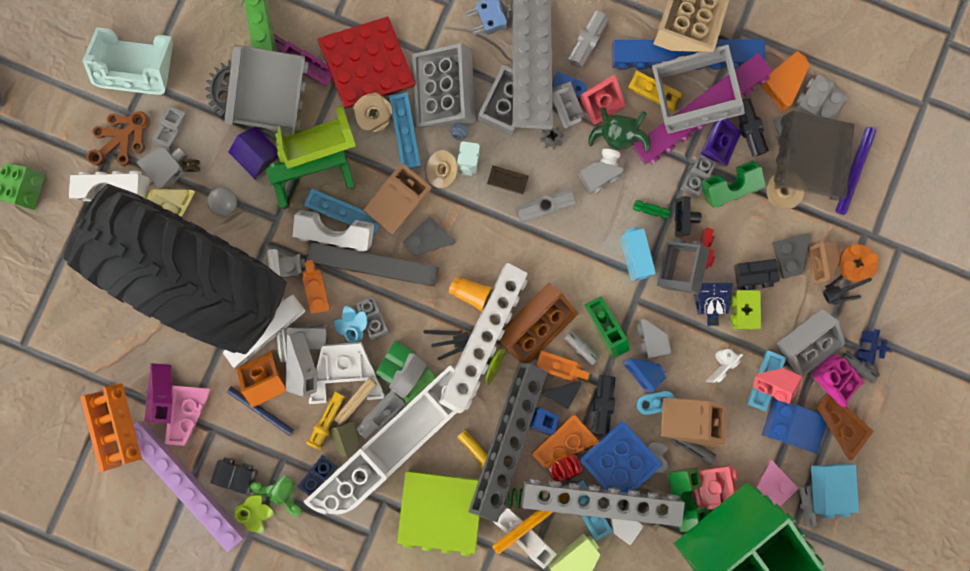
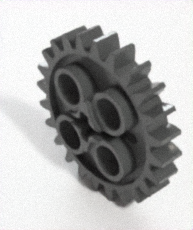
M228 60V66L221 63L222 69L214 67L217 73H210L213 79L206 80L210 84V87L205 88L206 91L210 92V94L206 95V98L212 99L208 104L215 106L213 109L215 113L220 111V117L225 116L227 101H221L220 98L223 93H228V89L221 88V85L229 87L226 78L230 75L231 71L230 60Z

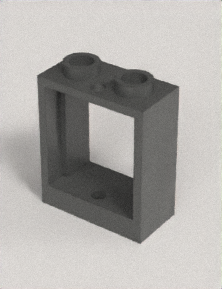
M675 239L674 242L666 241L657 286L666 290L700 295L709 249L704 247L703 243L691 241V244L680 239ZM678 251L696 253L690 283L672 280Z

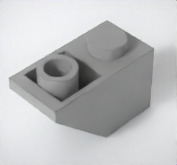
M594 162L581 170L578 176L589 194L594 191L597 194L606 188L604 185L611 182L613 184L622 178L620 175H622L624 170L622 167Z
M639 320L638 325H636V331L642 339L640 344L642 355H645V358L671 354L668 335L647 320Z

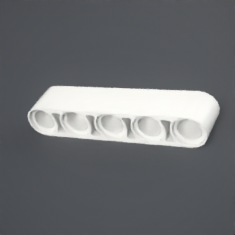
M294 295L289 296L280 303L265 333L247 354L232 353L225 350L223 355L234 369L238 368L299 318L306 310Z

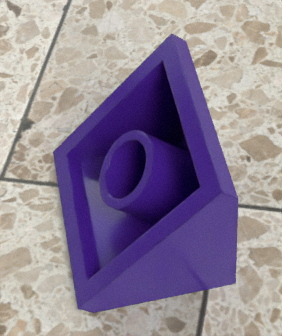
M728 119L713 122L700 154L727 166L741 132Z
M256 126L238 134L228 151L254 179L279 157L278 149Z

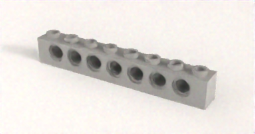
M535 478L524 481L521 503L524 509L681 527L685 504L679 499V496L667 494V497H661L658 493L648 492L647 495H644L636 490H628V493L612 487H609L608 490H601V487L589 485L588 488H584L580 484L569 483V486L561 485L559 481L541 483L540 479ZM547 490L549 492L548 497L540 499L539 493ZM561 493H568L567 500L559 501L558 498ZM581 495H587L588 500L585 503L581 504L578 502ZM602 497H606L607 503L603 506H599V499ZM620 500H627L624 508H618ZM646 502L645 509L638 510L639 503ZM665 504V510L659 513L657 511L658 506Z

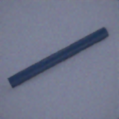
M232 386L227 390L228 394L287 435L291 436L294 432V429L261 406L257 405L252 408L244 395Z

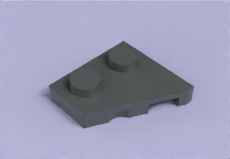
M431 216L403 241V244L415 256L455 243Z
M809 233L772 243L782 279L803 274L810 237Z

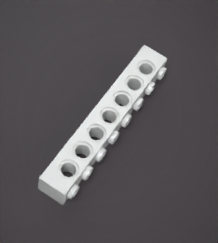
M509 263L502 268L439 401L440 404L458 413L469 409L472 403V399H470L472 392L476 393L481 383L478 381L481 374H485L489 366L486 362L489 357H493L497 348L494 345L497 340L500 341L505 330L502 329L504 323L508 324L511 319V308L517 305L520 299L517 295L520 290L523 291L527 284L525 278L528 273ZM505 285H511L513 291L507 290ZM498 301H503L505 308H501L498 305ZM490 317H494L497 320V325L490 322ZM482 334L488 335L490 341H484L482 339ZM474 351H479L482 358L477 359L474 356ZM466 368L473 370V377L466 374ZM458 385H461L465 388V394H460L458 392Z

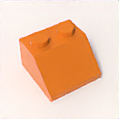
M272 351L237 368L241 392L252 408L286 392L284 376Z

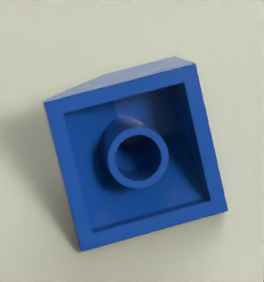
M636 359L622 361L623 365L645 392H653L667 378L664 375L666 371L659 363L655 364V362Z

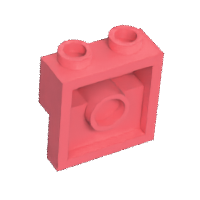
M732 464L699 470L702 487L694 490L697 506H707V510L715 509L739 489L736 488L735 481L738 480L737 470L732 469Z

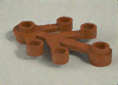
M137 111L131 116L108 115L107 122L112 126H117L119 123L129 124L124 129L94 127L92 133L95 137L99 139L105 136L114 138L99 151L95 149L90 150L87 153V161L94 166L101 165L104 162V157L120 144L117 162L122 166L129 165L128 145L129 135L135 131L134 142L131 146L132 150L138 154L145 150V146L142 144L143 129L149 125V117L142 111ZM116 117V121L111 123V119ZM142 118L143 122L138 124L137 121ZM98 130H102L100 135H97ZM140 144L141 148L136 150L135 147ZM99 156L100 159L97 162H95V157ZM126 157V161L122 163L121 159Z

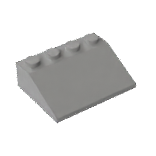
M462 43L412 54L413 79L416 83L414 85L416 127L454 126L455 123L462 125L475 123L472 49Z

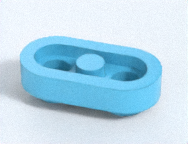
M669 391L643 395L638 398L636 408L641 414L645 415L662 412L663 404L661 399L663 397L675 399V397ZM644 401H647L649 403V406L646 409L642 406Z

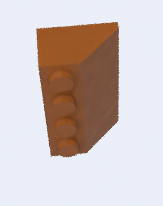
M548 282L503 328L505 331L499 342L519 363H531L579 313L562 292Z

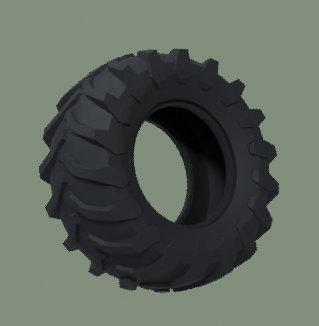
M108 183L94 196L80 215L76 227L67 242L63 256L69 267L98 288L106 290L109 295L120 302H126L133 306V309L149 318L153 317L159 320L161 324L232 353L247 354L258 342L272 322L287 285V281L267 265L254 257H250L249 254L241 249L229 245L227 241L220 237L213 236L200 226L184 220L183 217L168 209H163L162 206L136 193Z

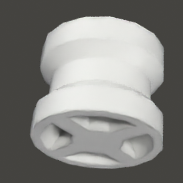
M603 149L601 153L603 157L600 163L618 167L617 159L620 158L621 153L612 149Z

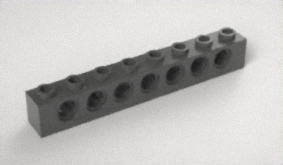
M518 363L468 511L471 514L497 523L501 516L502 508L508 495V490L514 477L515 469L521 456V450L527 438V432L533 420V414L547 375L546 371L530 363Z

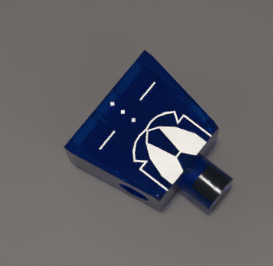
M702 283L700 295L693 294L697 314L707 315V326H719V315L729 313L733 283Z

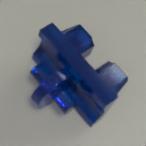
M874 329V332L862 331L861 342L870 343L871 350L859 349L858 359L868 362V365L874 366L876 351H880V359H885L886 353H892V348L887 347L888 340L882 339L881 346H878L880 330Z

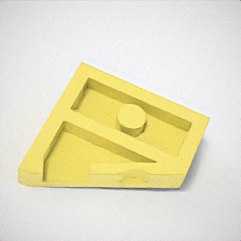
M151 189L146 199L182 217L195 191L190 189Z

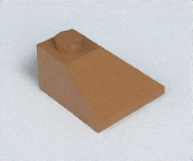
M820 242L808 247L814 285L831 281L841 257V250L837 246V242Z

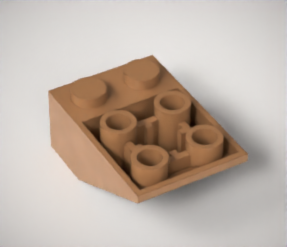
M402 163L391 174L363 211L393 235L428 197L432 187Z
M663 398L661 437L709 447L725 444L726 405L710 401Z

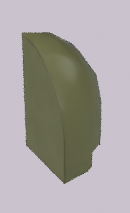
M351 421L339 427L330 428L329 433L337 451L344 457L351 455L358 443L354 422Z

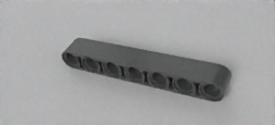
M316 243L309 244L306 261L314 260L316 265L434 287L436 286L439 267Z

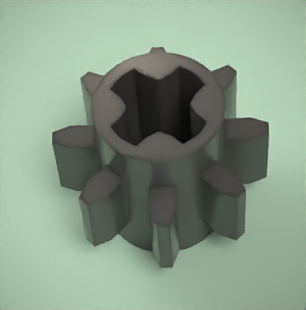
M559 127L551 130L548 129V131L542 130V134L545 137H542L540 142H545V149L549 146L555 150L557 144L562 145L563 142L559 139L563 138L564 134H559ZM549 135L555 137V141H552V139L549 138Z

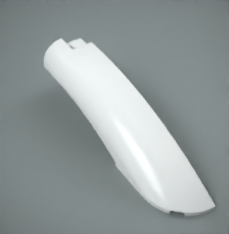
M451 364L315 490L304 503L317 512L338 515L351 511L367 498L457 413L439 403L455 370V366ZM461 385L457 386L458 392L465 394V388ZM477 391L476 393L472 392L470 399H472L477 394Z

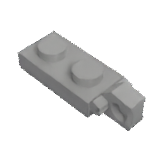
M391 390L363 419L356 430L366 439L372 432L380 431L406 402Z

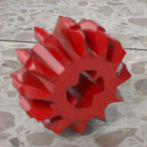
M569 455L550 465L549 471L554 481L564 483L581 474L583 468L576 455Z

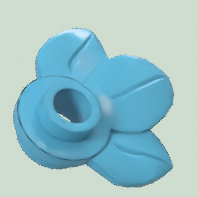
M346 305L343 309L342 319L333 322L336 331L344 335L348 342L353 343L362 340L363 330L367 327L368 319L364 311L357 313L354 308Z

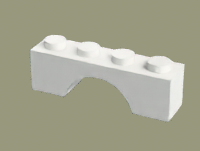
M113 171L112 174L95 172V175L79 172L78 175H70L69 198L77 201H91L108 183L136 193L146 199L149 189V177L141 175L142 172L129 171V174H124V172Z
M299 210L294 215L293 237H297L301 241L312 240L322 245L334 244L338 248L349 247L359 252L367 251L372 245L374 223L355 220L349 229L334 231L324 225L319 213Z

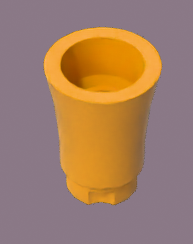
M455 276L449 288V293L483 311L493 287Z

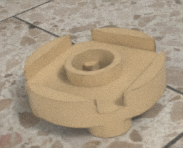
M374 92L364 95L353 106L355 121L364 130L377 132L384 129L390 122L392 107L387 99L379 95V93ZM371 109H377L374 117L369 115Z

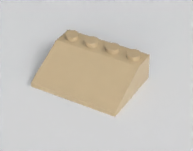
M668 0L653 44L671 51L714 52L729 0Z

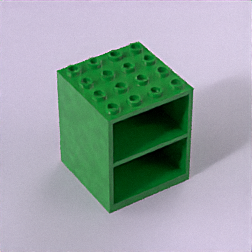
M748 483L744 484L673 543L694 571H826L823 568L825 564L817 554L814 555V547L807 540H804L805 534L800 528L794 526L796 523L794 518L789 513L785 514L778 504L774 505L767 495L763 496L756 486L752 488Z

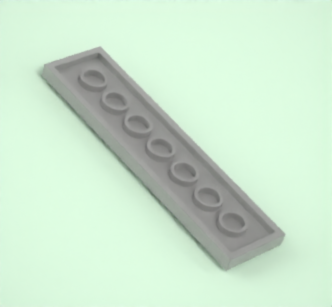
M513 0V127L549 130L553 127L551 0Z

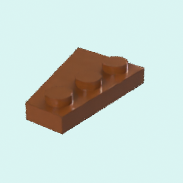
M826 393L816 407L847 458L853 460L874 431L847 406H840L835 399Z

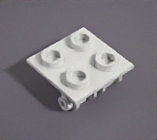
M730 349L717 351L715 357L721 366L705 382L715 383L717 381L719 383L727 376L725 372L730 368L734 369L741 362L739 359L743 355H736Z

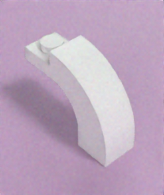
M503 505L498 523H494L507 534L522 523L523 520L506 505ZM533 529L516 541L529 557L543 569L557 555Z

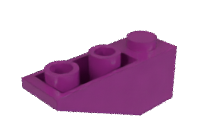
M151 363L144 422L170 424L172 413L171 365Z

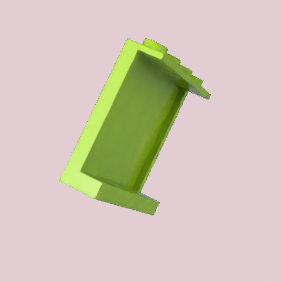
M342 105L335 107L338 119L295 132L294 135L284 136L281 127L277 126L278 133L275 134L277 138V153L280 162L285 163L287 169L356 146Z
M406 471L397 543L402 544L404 548L421 546V549L425 551H433V548L441 549L442 553L452 554L453 551L460 552L462 556H472V554H475L478 550L476 547L480 517L468 511L479 479Z

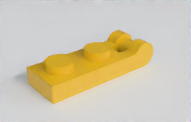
M636 71L627 89L661 105L655 79ZM663 84L665 95L671 96L670 101L667 100L668 109L670 112H675L676 104L681 100L683 94Z

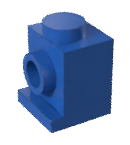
M535 408L533 420L529 428L546 435L554 434L558 428L559 416L542 408Z

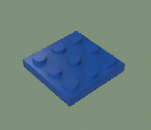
M623 420L579 459L606 490L612 487L628 493V490H636L662 466V463Z

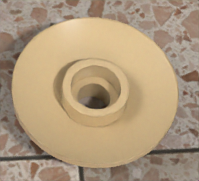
M440 150L429 158L426 167L429 182L436 188H447L453 184L458 174V164L452 153Z
M782 171L770 178L767 183L766 192L768 199L773 205L781 209H790L802 201L805 187L799 176L792 172ZM781 188L786 190L785 195L781 193Z

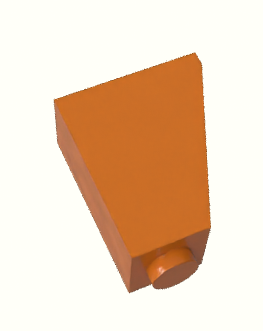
M799 51L795 52L769 75L770 79L761 85L763 90L783 112L792 105L810 66L806 56L800 54Z

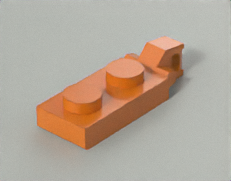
M308 260L305 263L306 271L303 272L302 278L310 313L329 311L330 305L323 274L320 269H315L314 260Z
M545 351L540 352L536 367L547 373L570 381H577L578 377L588 380L590 374L580 370L582 365Z

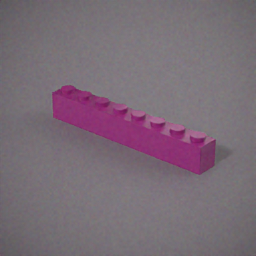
M759 53L735 70L741 96H748L754 91L753 87L759 83L761 86L770 79L769 75L772 73V70ZM726 76L673 116L735 100L730 76ZM663 122L647 134L650 139L648 153L645 152L641 141L633 144L632 148L645 166L648 163L653 165L661 159L659 155L664 152L668 154L676 148L675 144L681 140L683 143L692 136L690 134L695 129L699 131L707 124L668 134Z

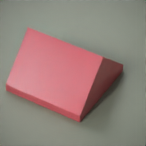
M615 75L582 93L579 100L594 125L603 120L600 112L601 108L604 107L607 110L608 116L626 107Z

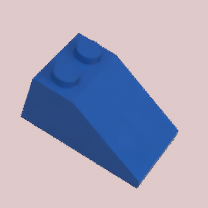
M772 399L762 436L818 454L827 423L819 413L793 403L788 404Z

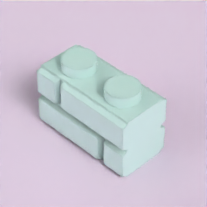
M464 141L460 143L457 164L461 175L472 176V174L477 173L480 155V145L477 143Z

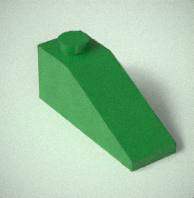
M602 296L584 304L611 357L614 359L630 351L627 337Z

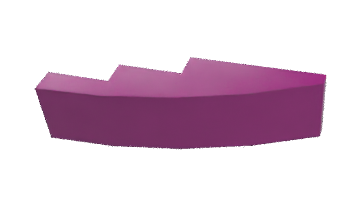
M274 34L277 51L305 56V62H308L307 74L303 73V75L327 87L332 79L327 64Z

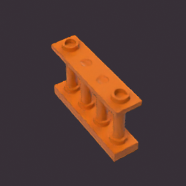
M123 383L103 387L105 395L101 391L81 396L100 472L121 467L120 460H122L123 465L142 460ZM106 402H107V405H108V409H109V413H110V414L107 413V409H106V406H105V403H106ZM111 421H112V425H113V429H114V432H115V433H112V429H111V425H110V422H111ZM116 440H117L119 452H117V448H116V444H115V441H116Z

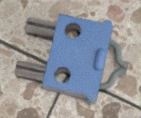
M483 0L476 3L477 8L465 12L467 18L479 14L483 25L472 29L473 35L484 31L488 35L503 28L507 29V20L512 9L510 5H506L503 1ZM500 4H503L505 8H509L506 18Z

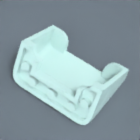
M96 27L82 60L90 82L99 88L154 95L163 94L167 87L173 49L172 37L158 35L154 38V45L119 41L117 35L111 29Z

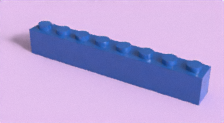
M765 39L717 40L716 47L729 45L735 70L758 53L766 61ZM614 40L612 44V68H617L618 70H627L628 68L645 70L653 68V65L660 64L663 61H671L680 56H689L696 52L671 51L654 45V40ZM723 61L705 67H711L712 70L722 69V67H727L726 61Z

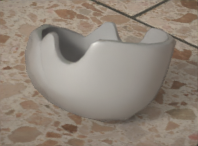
M226 187L215 188L207 198L209 209L218 216L229 215L237 206L236 195Z

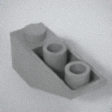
M300 331L287 335L286 392L304 397L317 392V372L304 334Z

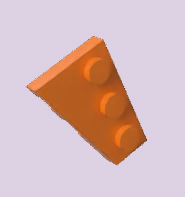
M572 414L557 428L554 434L547 437L531 454L544 468H547L558 460L582 452L599 441L576 415Z

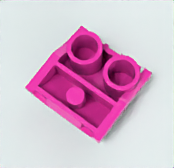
M838 354L829 356L812 373L813 378L842 407L848 405L847 402L858 387L864 384L856 370L849 365L845 358H840Z

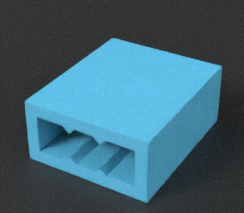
M638 227L627 229L620 238L630 280L634 282L650 278L656 272L644 228L638 229Z
M831 464L811 466L815 514H822V518H835V514H838L839 517H850L851 513H859L856 465Z

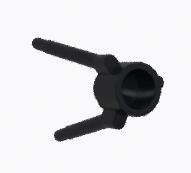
M843 275L825 286L826 289L823 290V296L828 304L832 303L833 305L860 299L861 295L841 297L844 292L872 281V278H867L841 289L839 286L835 287L836 284L844 279Z
M462 330L423 331L424 334L456 335L453 336V340L431 344V347L454 344L455 348L458 347L439 356L438 360L464 351L469 340L468 332L463 333Z

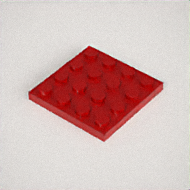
M388 16L318 38V44L344 109L353 107L364 95L375 92L384 97L416 85Z

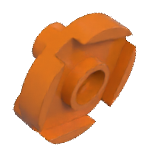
M853 244L841 252L838 266H840L841 274L844 278L857 283L867 278H872L875 275L879 258L870 248L861 244ZM854 260H860L862 266L857 268Z

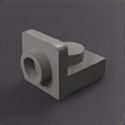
M300 254L294 257L278 258L280 276L282 278L302 276L304 270H306V259H303V256Z

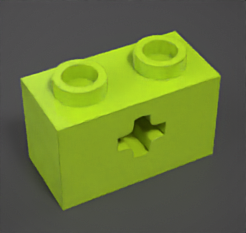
M760 290L734 291L733 295L730 296V306L733 307L730 323L733 326V330L761 329ZM742 308L748 309V313L742 312Z

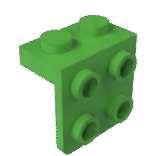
M5 163L0 170V201L35 210L46 174L27 167Z

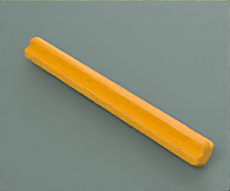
M561 493L558 498L559 501L567 500L568 493ZM537 510L493 544V549L497 554H500L553 512Z

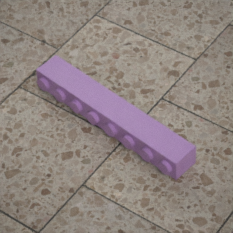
M141 421L134 424L142 458L227 552L233 550L248 535L146 422Z

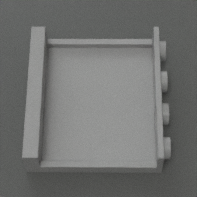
M235 44L233 46L224 124L232 125L233 123L275 130H278L277 126H280L282 131L292 132L291 135H294L295 130H299L300 126L297 112L302 111L303 100H299L300 92L304 93L306 81H302L303 73L307 74L308 62H305V56Z

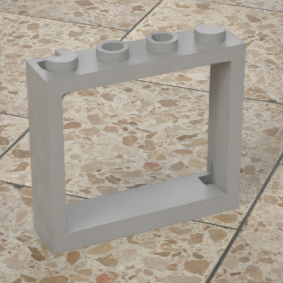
M729 45L717 46L714 52H696L689 56H680L674 60L663 61L652 66L668 134L745 114ZM726 61L735 100L670 117L662 78Z

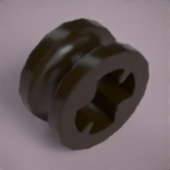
M183 160V164H185L183 171H201L200 167H198L200 164L199 160Z

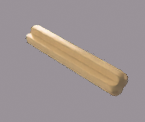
M369 377L336 415L334 420L339 425H343L377 385V382Z

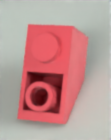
M785 368L756 374L753 387L762 393L775 397L781 402L790 404L800 387L802 376Z

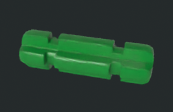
M640 200L634 202L633 210L643 211L645 214L656 217L660 216L663 219H668L670 216V209L661 208V206L647 202L644 204Z

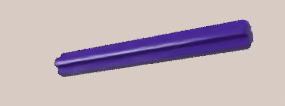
M867 127L863 133L835 210L837 214H847L876 134V129L872 127Z

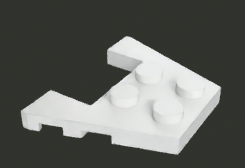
M362 342L322 345L316 369L317 392L310 395L309 404L327 403L326 383L366 381L369 377L373 378L377 385L367 395V400L383 399L385 397V393Z

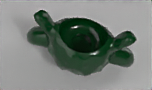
M604 107L600 109L603 125L597 126L591 131L588 139L590 147L593 146L596 138L603 136L607 144L612 148L627 149L634 144L635 140L642 142L645 152H649V136L645 131L639 129L647 115L646 112H641L636 119L621 115L608 116L607 110Z

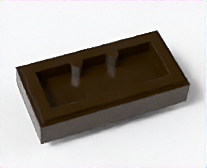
M492 165L487 185L523 195L529 176Z

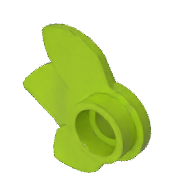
M261 495L249 496L245 503L239 504L234 510L236 520L244 523L249 531L256 533L264 532L263 521L274 514L273 509L269 505L261 504ZM241 510H246L248 514H242Z

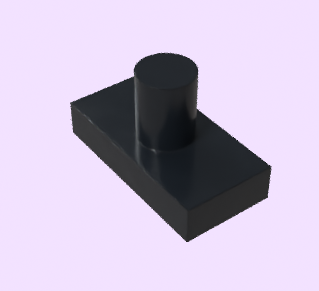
M688 196L675 199V237H684L690 235V223L699 224L702 220L700 212H691V197Z

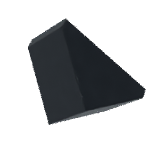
M581 381L542 391V394L555 403L569 409L581 387Z

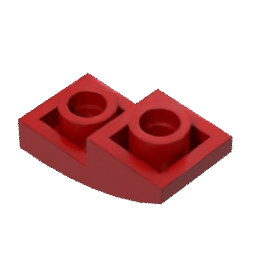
M708 227L703 230L700 242L706 248L708 246L711 247L715 238L712 235L714 230ZM708 248L709 254L705 269L711 267L715 260V256H713L715 250Z

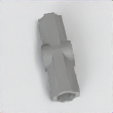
M595 11L586 28H583L577 39V44L568 58L572 65L580 68L583 67L589 54L595 49L601 37L600 35L608 23L609 18L606 14Z
M567 189L517 206L516 210L521 223L575 205L572 191ZM546 201L550 204L551 208L544 210L540 204Z

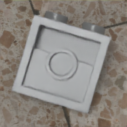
M818 74L814 78L811 77L806 83L805 87H807L805 93L802 92L797 98L796 102L798 104L795 110L827 129L848 95L834 88V83Z

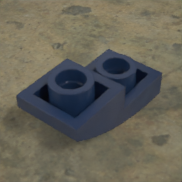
M321 455L297 488L310 496L333 474L337 466Z

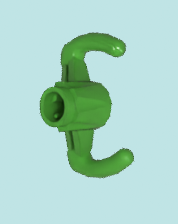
M282 476L278 478L272 486L261 488L259 482H253L250 485L251 490L256 495L271 497L269 500L278 506L283 504L291 516H301L302 510L298 505H294L291 497L295 489V482L288 477Z

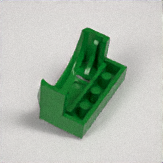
M344 150L288 169L286 164L281 162L272 163L270 168L266 169L269 182L274 186L279 206L282 209L289 207L285 191V183L287 181L340 166L347 189L356 188Z

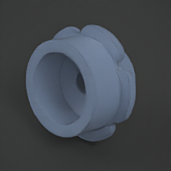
M455 123L451 127L450 133L454 139L462 140L467 138L468 129L462 124Z

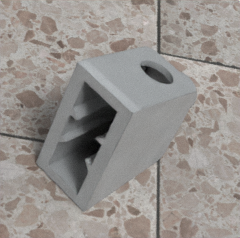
M162 147L136 163L158 189H170L184 173L183 167L179 162L187 157V155L180 147L173 153Z

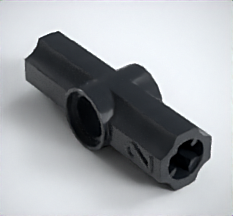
M751 98L742 99L745 114L738 116L740 121L739 129L743 138H746L752 157L768 152L769 149L763 135V122L759 116L757 117Z
M598 376L597 394L593 402L594 419L592 433L606 435L610 432L611 415H613L615 407L614 390L616 377Z

